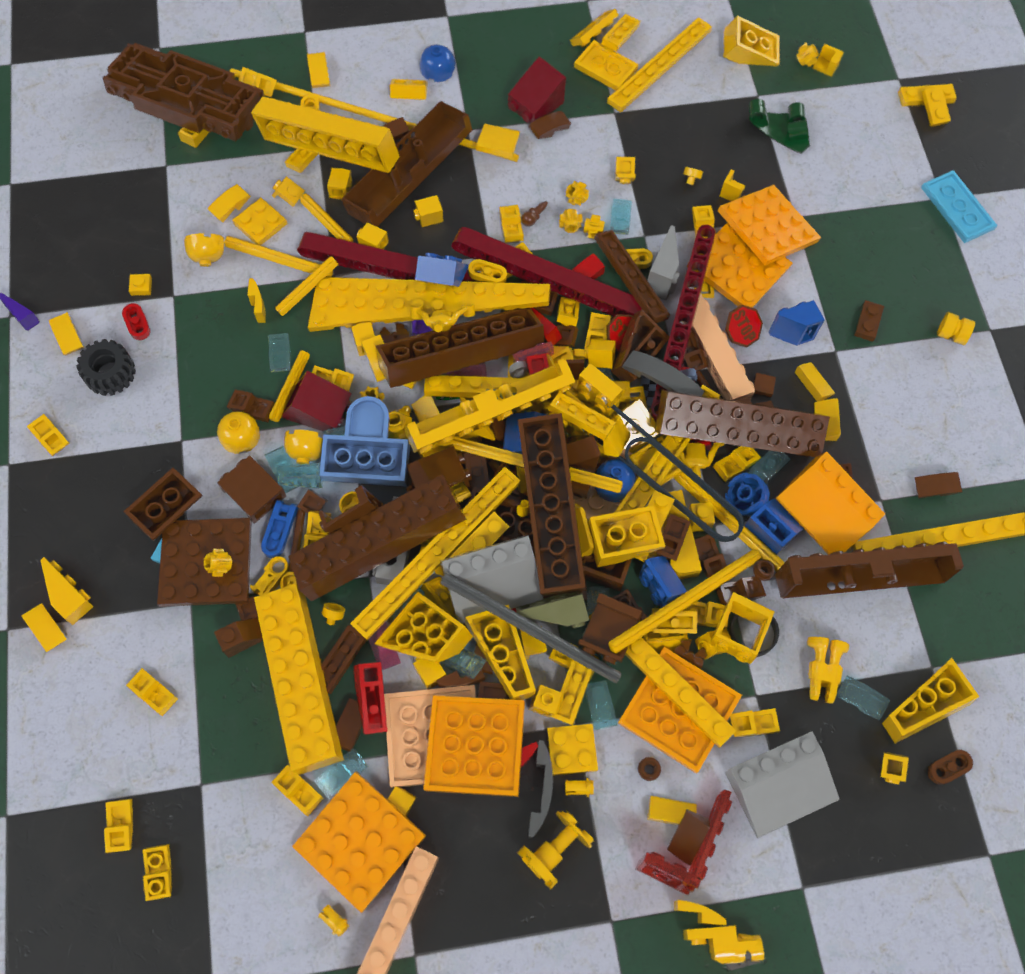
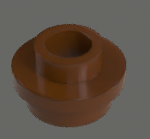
M760 560L753 566V572L758 579L768 581L774 576L775 568L770 561Z
M652 757L642 759L638 765L640 777L646 781L657 779L661 773L660 763ZM650 765L653 768V773H647L645 767Z

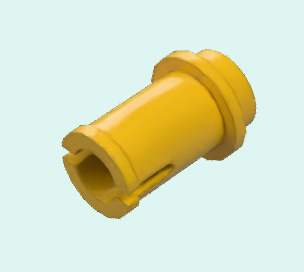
M586 778V780H565L566 795H586L587 797L594 795L593 780H589V778Z
M328 904L322 909L323 913L320 912L318 917L333 930V935L337 934L340 937L349 927L348 920L346 918L343 919Z

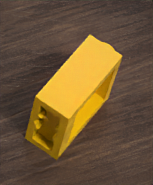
M733 592L725 606L710 645L720 652L736 657L740 662L752 664L759 653L775 611ZM730 612L760 625L751 649L721 635Z

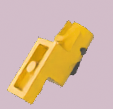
M736 926L683 930L684 940H691L692 945L706 944V939H708L711 959L725 964L729 970L750 966L764 960V949L760 935L738 933L737 936Z

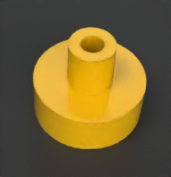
M685 167L683 175L688 176L686 183L694 185L695 178L701 179L703 171Z
M325 603L322 610V615L327 618L326 623L328 625H335V621L342 620L345 613V608L336 603Z

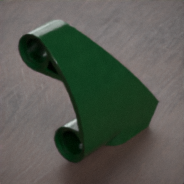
M754 99L749 102L750 122L768 137L800 154L810 147L808 124L803 103L794 102L790 104L788 113L767 112L764 100Z

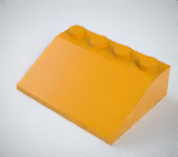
M827 451L815 457L776 497L778 502L828 555L836 551H843L845 553L885 515L881 508Z

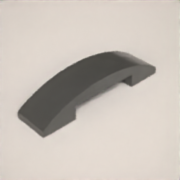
M633 350L622 368L640 378L643 375L669 391L700 396L704 393V390L676 368L639 351Z
M541 740L538 742L536 767L545 768L540 813L531 812L528 839H533L541 828L550 806L553 790L552 763L544 741Z

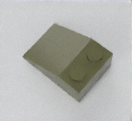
M581 591L558 594L516 607V612L523 617L564 626L572 625V628L584 626L585 621H589Z

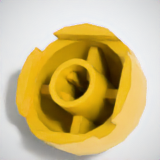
M204 233L187 235L184 238L186 254L192 261L198 262L200 266H211V263L218 261L224 253V237L221 235L211 234V237L204 236Z
M242 411L231 412L220 420L217 426V436L224 449L234 454H240L239 452L251 451L257 445L260 439V429L256 420L249 414Z
M288 430L284 436V448L292 459L297 460V464L309 465V461H316L321 457L323 438L318 437L319 433L314 431L294 430V434H289Z

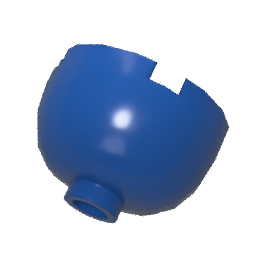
M435 44L423 51L420 58V71L425 79L429 80L430 78L434 79V82H443L453 76L455 60L453 53L447 47Z
M619 459L606 460L600 464L595 474L623 482L620 493L595 487L599 497L609 502H620V500H623L636 482L633 470Z
M749 473L735 476L728 484V494L725 493V499L743 516H752L764 504L769 502L770 496L767 484L758 475Z

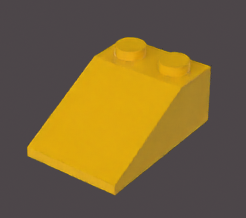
M736 16L724 28V57L738 64L778 66L780 64L779 35Z
M654 505L589 518L588 525L594 543L593 554L597 567L617 564L666 547Z

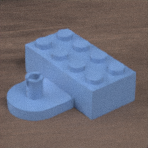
M365 396L358 398L350 405L346 415L345 436L323 434L319 473L323 481L407 486V464H409L410 444L408 439L388 438L389 412L386 405L380 399Z

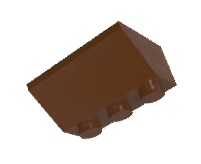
M172 468L123 512L142 532L154 541L203 495L179 472Z

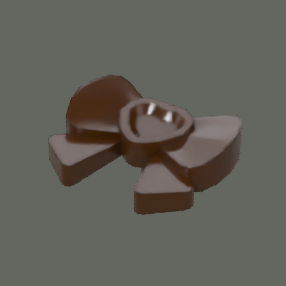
M396 323L397 332L390 334L386 327H383L380 331L384 343L410 336L405 326L400 323Z
M683 639L681 644L675 648L674 653L701 669L704 658L707 657L705 648L702 647L694 654L693 651H689L692 640Z

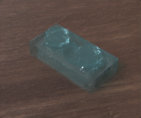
M607 681L588 684L585 693L595 731L617 726L618 723Z

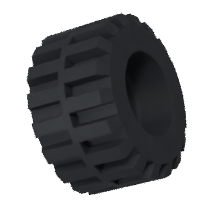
M102 339V342L97 340L93 342V345L90 346L88 344L85 346L87 349L80 352L81 357L77 358L78 364L76 368L79 371L78 374L90 390L103 396L109 393L111 396L115 395L117 391L119 393L123 392L122 389L124 387L128 388L130 386L129 381L133 382V375L136 373L135 364L122 344L116 343L114 340L108 342L107 339ZM114 363L110 370L98 373L103 365Z

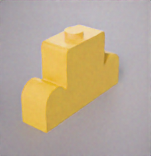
M682 490L668 492L686 507ZM672 505L661 529L662 534L670 514L689 520V518ZM691 524L689 525L677 561L666 558L670 561L669 564L679 579L698 577L702 571ZM656 551L650 552L647 559L659 557L661 555L656 554Z

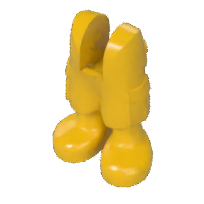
M808 637L807 645L815 650V660L809 662L810 699L818 701L821 687H825V703L833 704L843 672V667L839 665L842 655L849 651V644L840 640H831L829 645V638ZM829 646L830 662L827 665L825 663L827 649Z

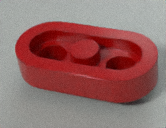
M135 303L126 305L122 310V316L130 335L135 340L146 339L150 335L151 329L142 308Z

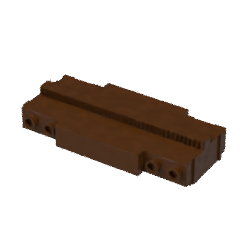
M128 43L127 47L107 67L108 74L102 78L107 93L133 102L135 110L196 133H200L204 129L234 141L241 138L245 129L249 131L253 127L254 117L251 112L262 96L264 97L262 89L236 80L235 74L172 50L168 54H164L137 43L133 45Z

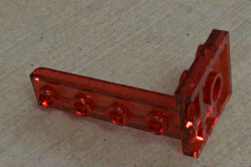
M723 790L716 797L708 817L709 831L688 872L685 866L678 863H673L672 865L664 861L665 858L656 852H651V854L647 852L638 861L635 870L687 896L690 892H694L695 888L698 889L701 880L704 879L708 867L705 866L708 857H712L716 848V844L713 843L715 836H719L723 829L724 822L721 821L723 814H727L732 805V801L729 800L732 792Z

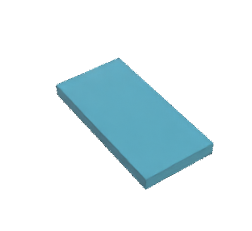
M954 170L923 183L922 190L964 243L982 236L998 226Z

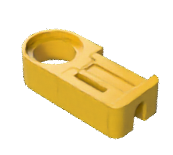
M279 556L272 558L264 567L265 572L254 586L250 585L251 590L258 596L274 591L280 584L282 576L288 572L289 565L287 561ZM276 563H284L285 568L282 572L276 573L273 571V566Z

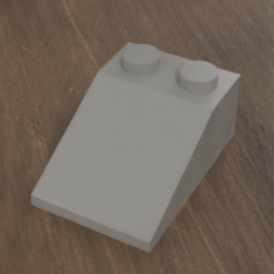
M672 225L648 277V283L657 296L663 300H667L669 294L673 295L680 273L677 272L679 258L675 226Z

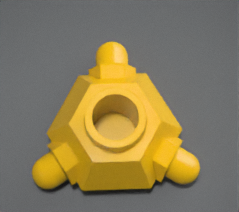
M408 405L403 406L402 409H395L389 412L388 438L408 439L404 431L407 424L412 423V417L409 414L411 408Z

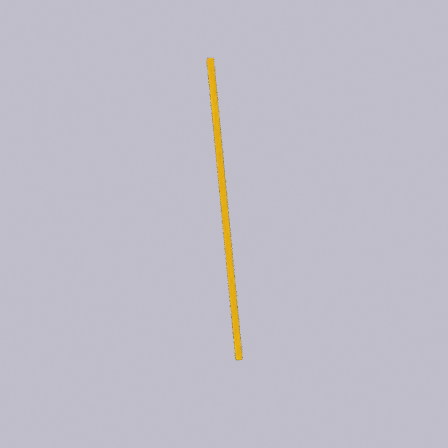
M231 68L230 72L234 73L235 77L240 78L241 71ZM276 82L275 85L276 90L299 97L310 94L315 95L319 99V103L385 123L398 119ZM405 121L409 130L416 125L415 123ZM464 139L459 145L476 150L477 142ZM513 154L512 158L498 156L514 162H518L519 159L518 154Z

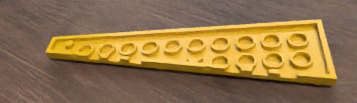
M325 277L315 287L308 330L310 332L332 330L334 327L339 326L350 328L358 323L370 321L371 325L376 322H384L386 324L397 321L423 320V318L414 319L411 317L410 306H422L423 311L428 313L429 317L436 310H448L453 314L455 311L463 308L464 304L466 306L475 304V312L484 311V313L492 312L494 309L514 310L516 308L549 306L550 284L462 281L460 286L456 287L418 280Z

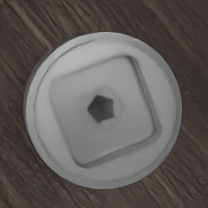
M525 361L515 362L509 367L512 378H521L528 374Z

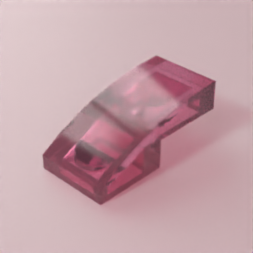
M386 622L369 638L376 662H381L382 670L401 663L397 651L374 644L388 628Z

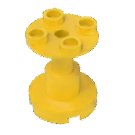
M556 812L566 828L551 843L545 841L534 854L525 846L517 852L531 871L539 879L542 878L545 881V885L549 889H552L558 883L551 871L563 859L560 854L576 838L589 849L594 841L585 830L582 831L575 826L577 821L569 812Z

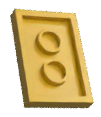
M595 40L574 62V68L615 91L638 70L639 65Z

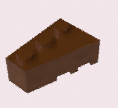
M643 310L632 315L611 370L621 381H630L631 383L637 379L636 375L622 368L633 350L655 357L669 340V336Z

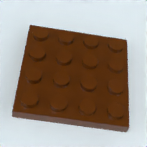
M251 518L178 520L171 524L162 533L157 605L159 607L248 603ZM213 549H224V552H228V555L232 558V567L227 573H223V577H213L212 573H208L204 568V558L209 552H213Z

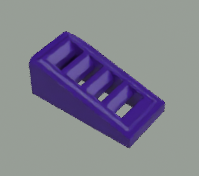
M0 293L2 303L25 330L28 331L40 323L31 310L5 294Z

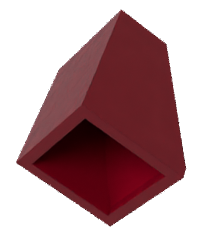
M539 56L509 92L508 107L511 111L520 115L525 122L531 124L535 120L552 113L564 103L566 77Z
M306 371L298 381L282 418L331 434L335 429H340L344 421L341 418L343 412H347L352 403L349 400L352 393Z

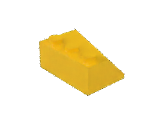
M417 592L374 644L430 662L439 663L460 654L473 638V635L462 623Z

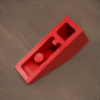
M381 662L353 666L355 690L364 734L388 732Z

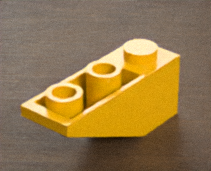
M43 557L41 565L50 603L66 621L74 625L94 607L88 601L91 597L83 589L78 591L74 587L77 583L68 574L64 577L60 573L63 568L55 560L49 562Z

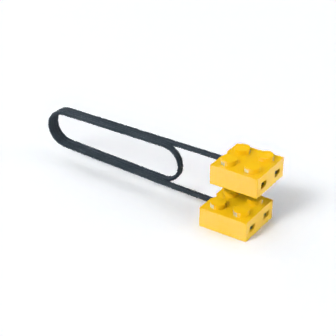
M590 363L579 374L578 396L583 401L591 403L598 413L604 414L606 417H609L616 411L645 436L634 438L628 443L625 449L626 460L622 456L616 458L627 464L634 473L656 491L675 499L673 505L711 537L720 542H730L736 539L744 527L741 513L618 408L620 404L619 398L622 396L623 389ZM569 391L565 394L566 396L585 405ZM563 419L564 429L567 428L572 432V435H593ZM594 436L595 440L603 446V441ZM639 441L647 442L654 446L735 516L739 524L737 533L731 536H722L715 532L633 464L628 455L630 446Z

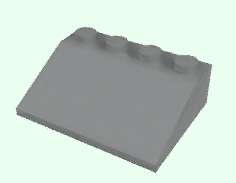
M524 535L440 560L444 574H450L504 606L509 605L510 609L543 600V596L540 594L538 571L529 536ZM448 588L456 618L460 623H465V617L487 611Z
M813 732L789 741L725 772L757 838L840 800L824 753Z

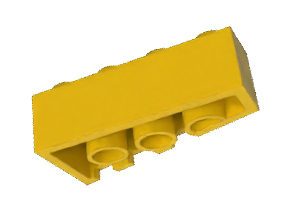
M489 611L465 617L467 628L473 635L511 700H524L534 697L536 689L516 627Z
M951 658L894 710L882 724L894 743H897L970 706L980 696L953 658Z

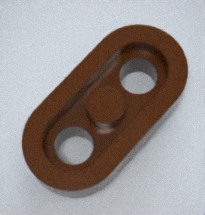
M964 750L953 751L931 763L928 767V776L936 784L943 785L969 772L973 767V759ZM956 759H958L961 762L960 767L956 765ZM937 769H939L942 772L941 777L937 775Z

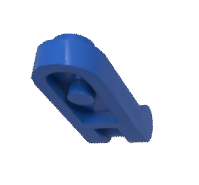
M276 501L261 544V549L266 557L274 558L282 555L297 515V510L299 509L297 504L291 503V505L284 504V501ZM282 512L287 513L286 517L280 515Z

